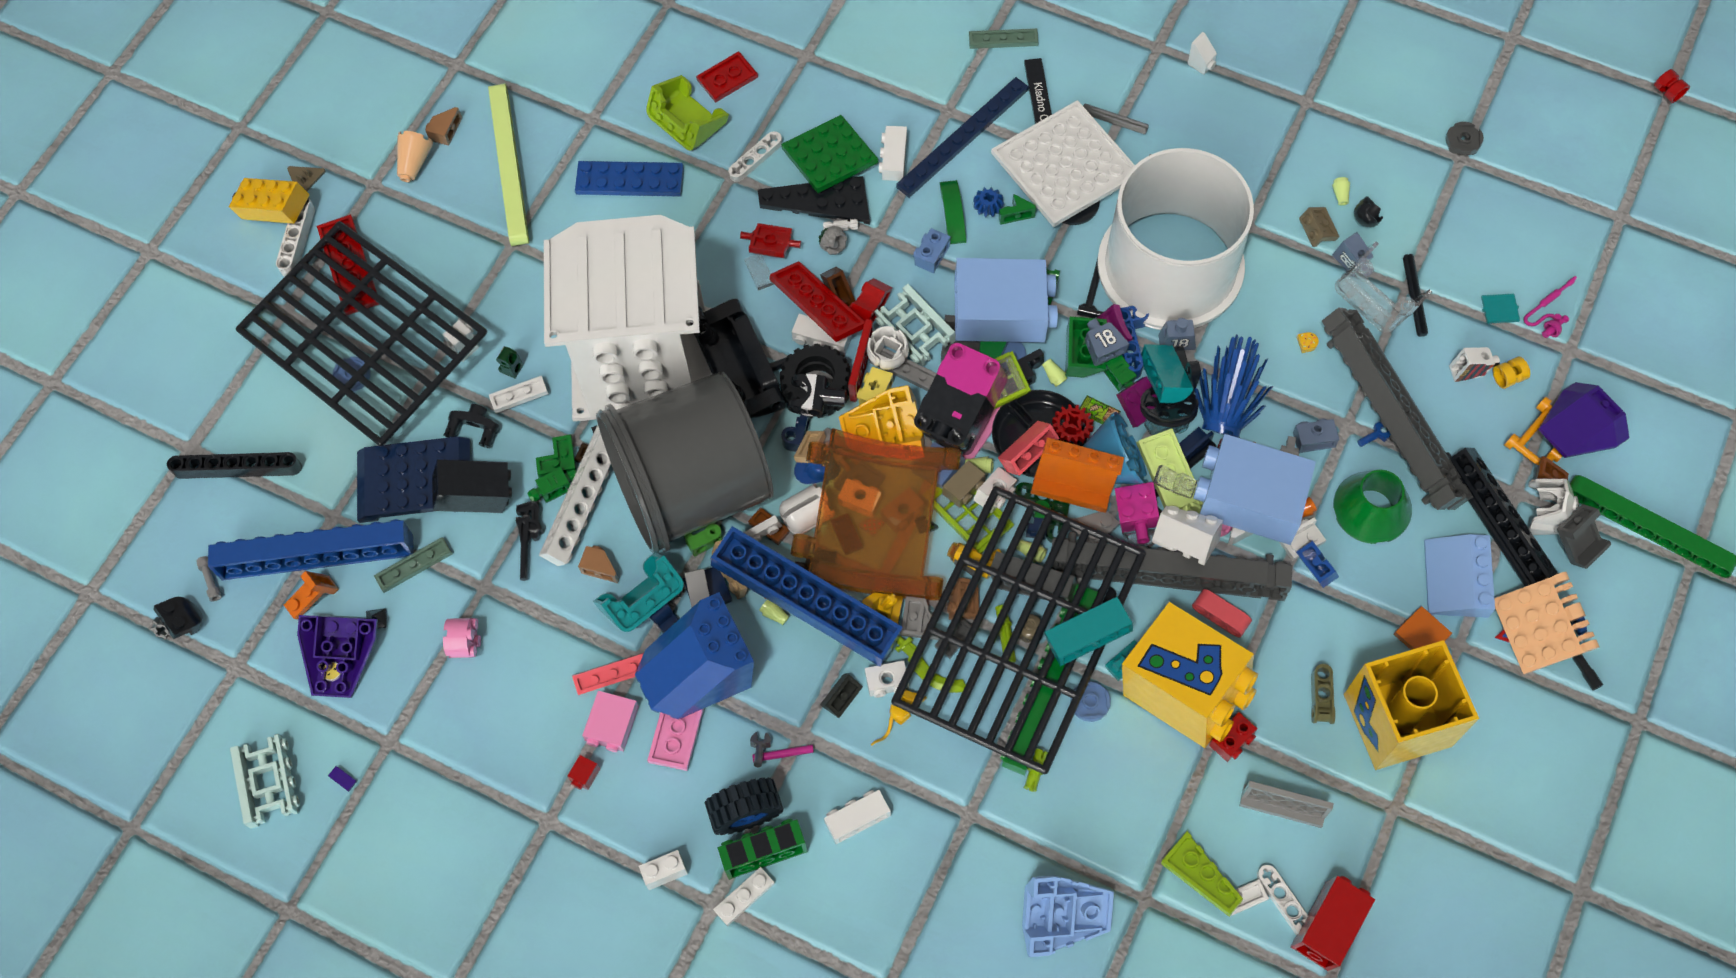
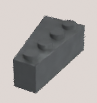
M996 551L991 567L998 570L1005 554ZM1012 557L1005 573L1016 578L1024 560ZM1031 563L1023 581L1034 586L1043 566ZM1051 569L1042 590L1053 594L1063 572ZM1072 574L1060 598L1069 602L1072 601L1077 586L1075 576ZM1001 580L998 589L1010 591L1012 585ZM1019 589L1018 594L1030 596L1031 594L1022 589Z

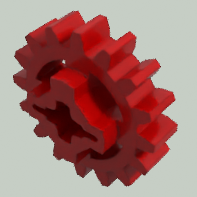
M1069 404L1068 409L1062 406L1061 412L1056 411L1055 417L1052 419V427L1056 434L1060 436V441L1067 440V443L1073 441L1077 445L1079 440L1084 443L1085 437L1090 438V432H1093L1092 425L1094 420L1090 419L1091 413L1085 414L1086 408L1080 410L1079 405L1072 408L1071 404Z

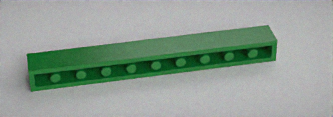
M1077 584V586H1076L1074 595H1075V593H1076V590H1077L1079 584ZM1086 588L1079 606L1090 610L1098 592ZM1063 607L1059 614V617L1062 618L1060 624L1062 623L1067 612V609ZM1047 643L1045 652L1048 654L1050 646ZM1041 658L1037 669H1041L1044 658ZM1054 658L1046 678L1057 682L1065 664L1060 666L1056 658ZM1032 680L1030 687H1033L1035 681ZM1042 685L1012 751L1024 756L1053 689ZM1027 693L1026 696H1025V699H1024V701H1023V705L1025 704V702H1026V700H1027V698H1028V695H1029L1028 693ZM1019 711L1015 723L1017 722L1021 711ZM1001 755L1000 759L1003 760L1002 767L1025 776L1028 767Z

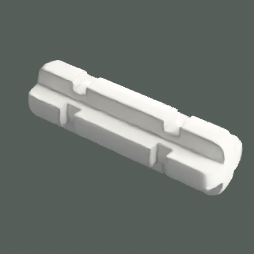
M858 220L833 221V223L830 221L823 222V229L838 226L842 231H846L848 228L857 230Z

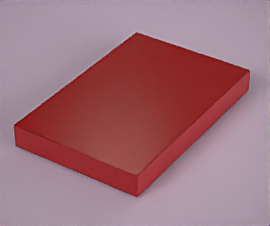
M738 51L697 75L696 79L716 103L758 78V73Z

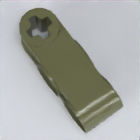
M1320 664L1311 674L1312 723L1329 722L1334 724L1333 670L1327 664ZM1317 672L1325 673L1326 679L1320 678ZM1318 691L1325 692L1327 698H1321L1318 695Z

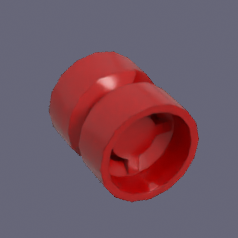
M1673 69L1666 71L1654 84L1661 93L1665 92L1664 96L1671 103L1678 101L1690 89V86L1683 79L1679 80L1680 76Z

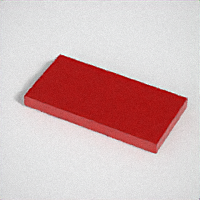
M869 319L865 320L848 383L849 400L852 402L857 401V393L861 388L868 362L866 347L873 333V321Z

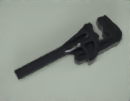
M534 501L516 505L518 516L527 515L525 518L516 517L515 520L521 542V581L528 580V543L531 538L534 541H538L540 534H544L540 524V507Z

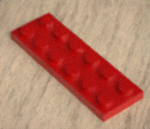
M351 214L318 225L317 229L320 239L339 221L358 234ZM340 230L333 237L367 262L362 245ZM329 243L323 247L327 256L359 280H362L368 274V272ZM330 267L334 283L349 294L355 285ZM372 279L367 286L377 293ZM363 291L354 298L366 308L379 305V303ZM350 304L343 310L346 316L359 312Z
M799 261L770 274L769 280L835 342L863 330L865 321Z

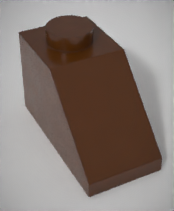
M834 267L820 274L824 285L848 307L852 302H855L843 270Z

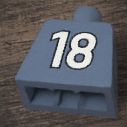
M1358 232L1344 240L1332 254L1350 275L1360 271L1367 278L1374 272L1368 264L1373 258V254Z
M1179 318L1178 320L1166 321L1158 335L1160 345L1183 346L1185 350H1196L1193 320Z
M1097 319L1087 323L1090 331L1086 334L1085 343L1095 366L1127 352L1128 341L1112 323L1108 322L1101 326Z

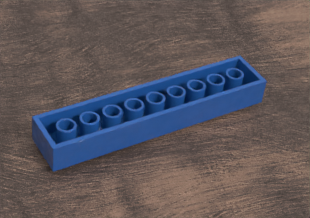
M394 519L385 523L355 524L351 527H334L330 530L315 529L313 532H295L291 535L276 534L274 537L237 539L235 542L220 541L216 542V544L208 545V567L223 581L404 558L414 553L413 534L403 520Z
M733 526L711 556V566L880 667L901 635L903 627Z

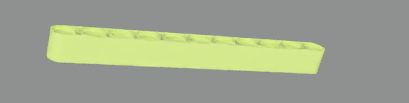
M506 83L488 86L508 236L512 247L528 244L529 234L508 89Z

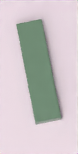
M1037 28L969 31L970 49L1038 46Z
M441 537L377 573L374 577L383 593L451 556L452 552L444 538Z

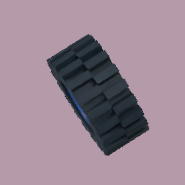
M765 777L759 778L758 780L751 779L748 782L743 781L738 785H731L727 789L720 790L719 793H714L704 802L715 835H725L727 833L729 835L734 832L739 833L745 829H751L757 825L760 826L764 822H769L773 820L772 818L778 817L784 810L774 779L769 777L766 779Z

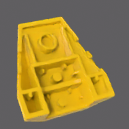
M910 386L889 388L839 416L845 445L853 454L881 456L887 459L895 458L901 461L925 458L924 434L914 424L918 406Z

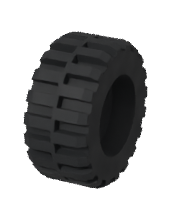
M808 344L804 345L803 349H795L793 355L789 354L786 357V362H783L781 366L780 385L787 403L791 400L803 398L807 394L805 390L791 384L792 377L797 374H807L811 371H823L831 375L833 381L827 388L846 390L847 403L849 399L848 383L851 370L844 355H840V351L837 349L831 350V346L828 345L822 347L820 344H814V346H809ZM824 405L823 415L828 414L830 416L834 414L833 411L835 409L839 411L842 407Z

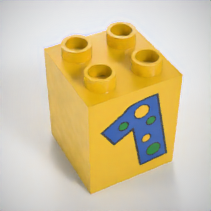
M1168 602L1122 663L1123 696L1203 748H1206L1213 738L1222 742L1228 735L1234 723L1229 718L1235 707L1237 706L1244 711L1253 700L1257 691L1253 688V685L1258 678V673L1252 670L1254 654L1176 605Z
M1444 640L1365 663L1343 694L1375 770L1451 748L1479 719Z

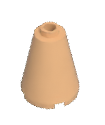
M400 131L398 133L397 176L400 177L401 181L410 182L415 180L432 148L433 141L430 138L427 141L423 138L424 135L413 131H404L403 134Z

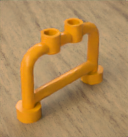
M1546 396L1536 407L1542 413L1520 438L1513 434L1504 444L1509 450L1512 447L1536 465L1539 464L1541 458L1524 445L1539 429L1552 408V405H1550L1552 400ZM1554 447L1546 457L1557 463L1562 455Z

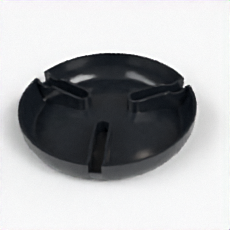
M1031 390L1027 394L1002 405L995 415L992 425V440L998 456L1037 421L1052 425V419L1055 417L1056 411L1061 412L1062 406L1068 409L1069 404H1071L1072 408H1075L1076 405L1068 398L1047 390ZM1085 437L1084 443L1079 440L1077 445L1083 446L1087 442V438ZM1041 456L1022 474L1034 478Z

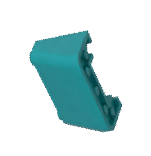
M653 553L644 561L643 570L648 578L619 601L609 593H604L593 601L597 608L621 631L630 632L682 591L684 586L683 580L664 555Z

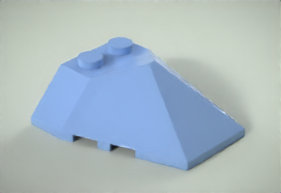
M1054 875L1033 877L1025 886L1022 921L1028 956H1049L1054 954L1055 950L1065 946L1067 948L1072 947L1075 942L1083 939L1087 941L1111 931L1113 890Z

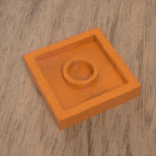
M1422 606L1394 633L1410 650L1442 640L1446 641L1452 634L1450 630Z

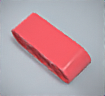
M1203 589L1192 604L1195 611L1235 637H1241L1252 622V619L1246 613L1207 589Z

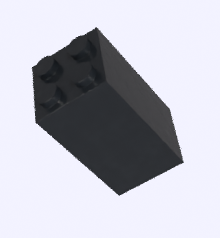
M437 459L432 474L433 511L503 513L505 506H508L509 498L512 497V487H509L508 481L511 480V470L508 469V462Z

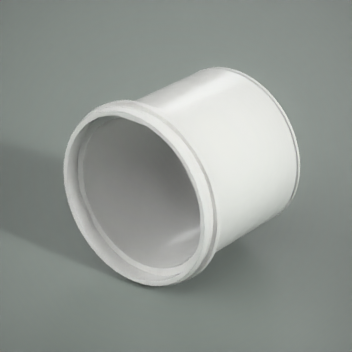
M1175 148L1163 150L1147 156L1138 162L1128 172L1121 184L1113 222L1106 231L1099 247L1098 273L1101 284L1113 304L1120 305V308L1135 306L1137 309L1135 314L1139 318H1143L1146 316V313H1149L1148 319L1143 324H1146V327L1161 330L1166 321L1178 320L1179 318L1193 320L1194 328L1213 321L1225 312L1238 296L1245 274L1243 252L1254 214L1252 194L1242 175L1222 158L1198 149ZM1151 215H1182L1198 220L1210 227L1228 249L1207 259L1195 261L1175 260L1149 250L1134 237L1128 226L1138 219Z

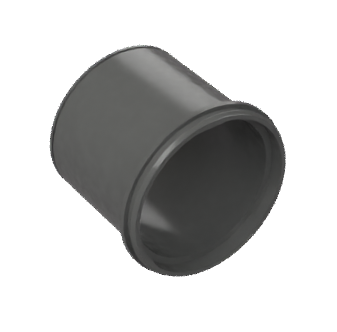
M723 371L617 410L612 404L605 405V410L600 409L596 413L600 434L615 476L634 521L652 553H659V550L667 552L670 550V541L773 498L772 479L758 435L738 391Z

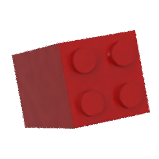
M1336 876L1325 882L1305 923H1303L1299 934H1297L1291 945L1292 949L1327 971L1341 965L1376 900L1370 896V892L1363 888L1358 889L1351 884V880L1344 876Z

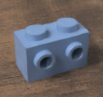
M931 228L928 234H924L921 241L922 244L919 248L915 249L913 257L915 259V266L935 273L950 247V236Z

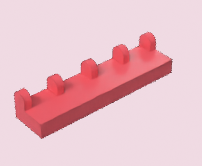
M644 652L573 674L572 678L578 695L635 677Z

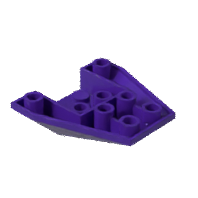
M1575 382L1561 392L1538 429L1564 458L1613 449L1630 438L1626 413L1599 385Z
M299 615L297 636L311 696L352 698L376 641L378 619ZM332 662L338 663L336 670L342 673L341 676L335 681L325 680L326 672L332 669Z

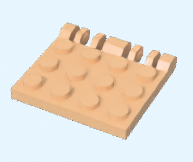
M1567 572L1556 574L1545 580L1494 598L1495 609L1524 675L1600 647L1596 639L1581 645L1579 644V642L1590 639L1595 635L1593 632H1586L1576 637L1574 630L1587 627L1589 621L1584 620L1573 625L1570 623L1586 615L1580 602L1565 608L1563 607L1564 604L1578 599L1577 594H1571L1562 599L1558 596V593L1573 587L1571 582L1556 588L1554 587L1570 580Z

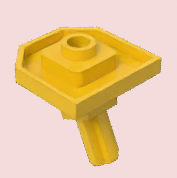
M872 593L862 600L863 604L899 624L903 596H896L892 593L890 595Z

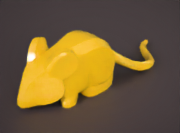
M905 690L901 700L912 705L917 693ZM891 704L888 730L882 738L872 742L871 746L887 738L891 732L893 720L902 725L911 717V713Z

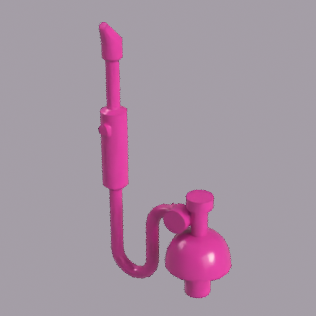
M1574 276L1560 289H1555L1542 299L1537 307L1524 316V323L1528 326H1536L1546 318L1551 317L1554 320L1545 322V330L1542 332V335L1545 338L1549 336L1558 337L1562 332L1561 325L1569 321L1568 316L1546 314L1534 323H1530L1527 319L1541 307H1546L1559 297L1563 290L1574 284L1577 277Z

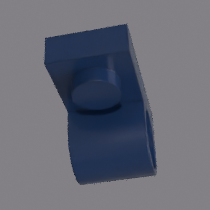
M800 415L796 419L795 427H787L782 431V444L786 450L797 451L808 431L810 416ZM789 437H794V438H795L794 440H791V441L787 440V438H789Z
M667 603L649 617L662 633L678 621Z

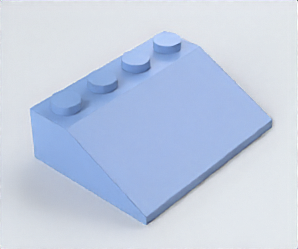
M1467 534L1425 539L1428 612L1431 615L1489 618L1495 610L1490 535Z

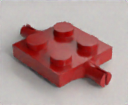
M757 223L756 229L752 233L743 231L740 233V239L750 240L749 253L784 258L789 247H801V241L791 240L792 228Z

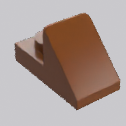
M1543 456L1538 464L1535 479L1568 480L1569 473Z

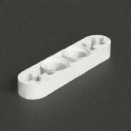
M775 131L768 133L733 163L728 170L730 179L734 182L742 181L778 150L782 144L781 134ZM761 148L766 149L764 154H759L757 151ZM747 159L754 161L751 165H746L744 162Z
M1264 865L1258 870L1257 879H1260L1266 893L1297 936L1302 926L1299 922L1295 925L1294 921H1297L1302 916L1304 919L1300 922L1303 925L1308 915L1277 870L1271 865ZM1263 870H1265V872H1271V873H1272V875L1270 876V879L1272 880L1273 883H1274L1276 880H1277L1279 883L1275 884V885L1270 889V888H1269V885L1271 884V881H1270L1268 878H1265V879H1264V878L1262 877L1263 874H1264V871H1263ZM1275 888L1284 890L1285 897L1283 899H1278L1274 895ZM1288 906H1294L1297 909L1298 915L1296 917H1291L1287 914Z

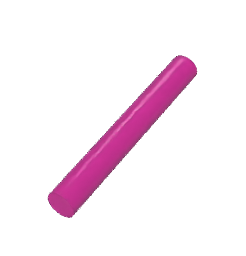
M813 745L763 753L762 761L814 753Z

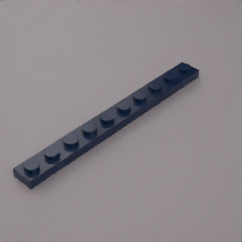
M1015 77L896 184V188L910 198L1029 90V86Z

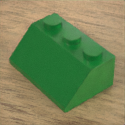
M1069 317L1066 330V376L1084 378L1106 370V362L1098 366L1093 364L1085 343L1086 334L1090 331L1087 323L1097 318ZM1097 319L1101 326L1107 323V319Z

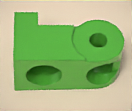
M710 524L704 531L692 535V533L684 535V539L695 557L714 547L715 542L722 540V532L718 525Z

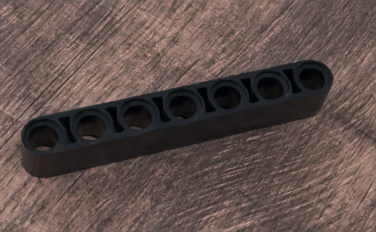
M290 452L172 456L167 461V468L179 479L293 476L301 471L302 464Z

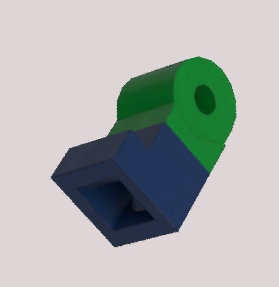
M1039 500L1035 502L1050 509L1047 501ZM1033 512L1034 522L1033 524L1028 523L1026 537L1035 538L1045 515Z

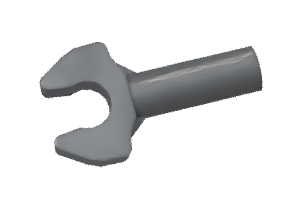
M757 732L750 739L751 747L756 748L754 766L757 768L762 766L764 749L771 747V738L768 733H765L763 741H758Z

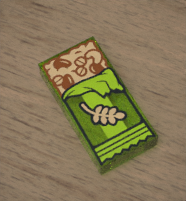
M1088 395L1079 408L1080 410L1086 408L1085 414L1091 413L1090 419L1100 424H1103L1112 413L1117 412L1120 414L1121 412Z

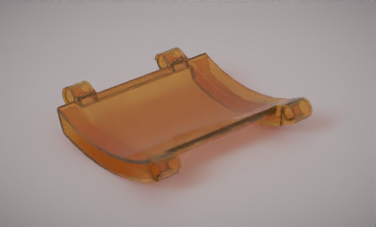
M832 428L829 445L821 442H809L806 461L825 466L814 537L805 534H794L790 554L798 558H809L808 571L839 589L865 594L882 593L890 595L892 593L896 596H903V599L909 596L938 601L942 595L944 580L939 577L924 576L938 472H941V470H959L961 450L883 442Z

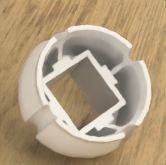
M892 326L880 327L872 333L871 338L868 340L866 347L867 356L876 367L880 366L883 370L896 369L908 357V340L900 330L895 331ZM884 346L897 351L892 359L880 355Z

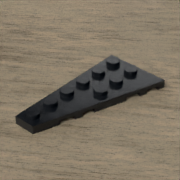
M863 176L847 178L820 193H817L810 183L758 189L759 205L762 209L788 210L795 214L800 212L808 213L809 216L835 220L837 218L848 219V221L850 219H857L864 222V224L870 225Z

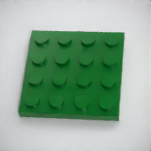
M842 115L781 144L782 150L817 193L878 163V158Z

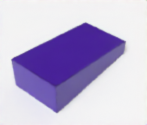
M337 766L328 775V777L348 792L357 783L356 780Z

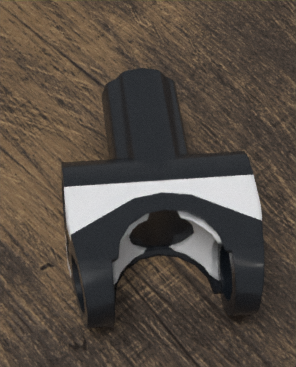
M797 374L792 377L791 384L805 390L807 394L803 398L789 401L787 408L796 414L821 416L823 415L824 405L845 407L846 390L827 388L828 379L823 375Z

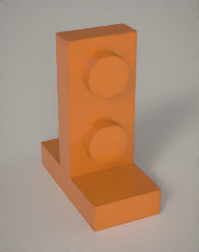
M305 571L300 576L305 583L284 604L293 619L298 620L299 615H303L324 593L335 594L339 590L329 575Z

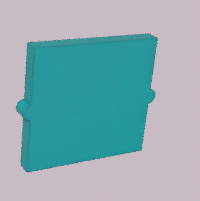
M1514 294L1481 296L1482 312L1485 314L1487 324L1520 321L1519 306L1516 304Z

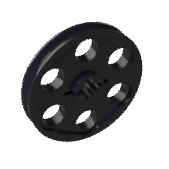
M1153 387L1147 389L1141 396L1140 410L1142 415L1148 421L1159 426H1183L1193 421L1198 413L1199 403L1193 392L1186 399L1177 403H1160L1157 397L1151 396L1156 394ZM1147 406H1153V407H1155V408H1154V409H1148V408H1146V407H1147ZM1184 413L1187 414V416H1180L1179 414ZM1164 415L1168 416L1169 418H1161L1160 416Z

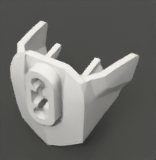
M1532 479L1528 486L1537 489L1540 500H1553L1557 504L1550 508H1536L1537 517L1532 519L1529 530L1533 535L1559 534L1557 528L1579 508L1578 497L1574 496L1572 487L1567 479Z

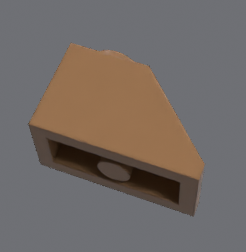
M454 107L433 116L425 129L428 138L433 142L449 146L462 120L459 108Z
M586 546L578 565L581 574L618 583L619 578L605 551L599 546Z

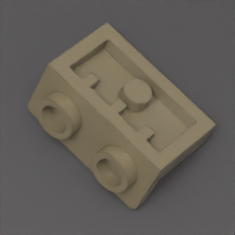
M1309 207L1299 217L1312 247H1317L1321 241H1336L1340 237L1326 207Z

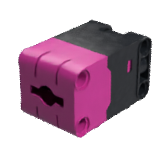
M961 343L952 344L944 360L941 362L927 394L921 402L914 418L915 426L927 438L962 455L971 454L1008 381V377L999 362Z

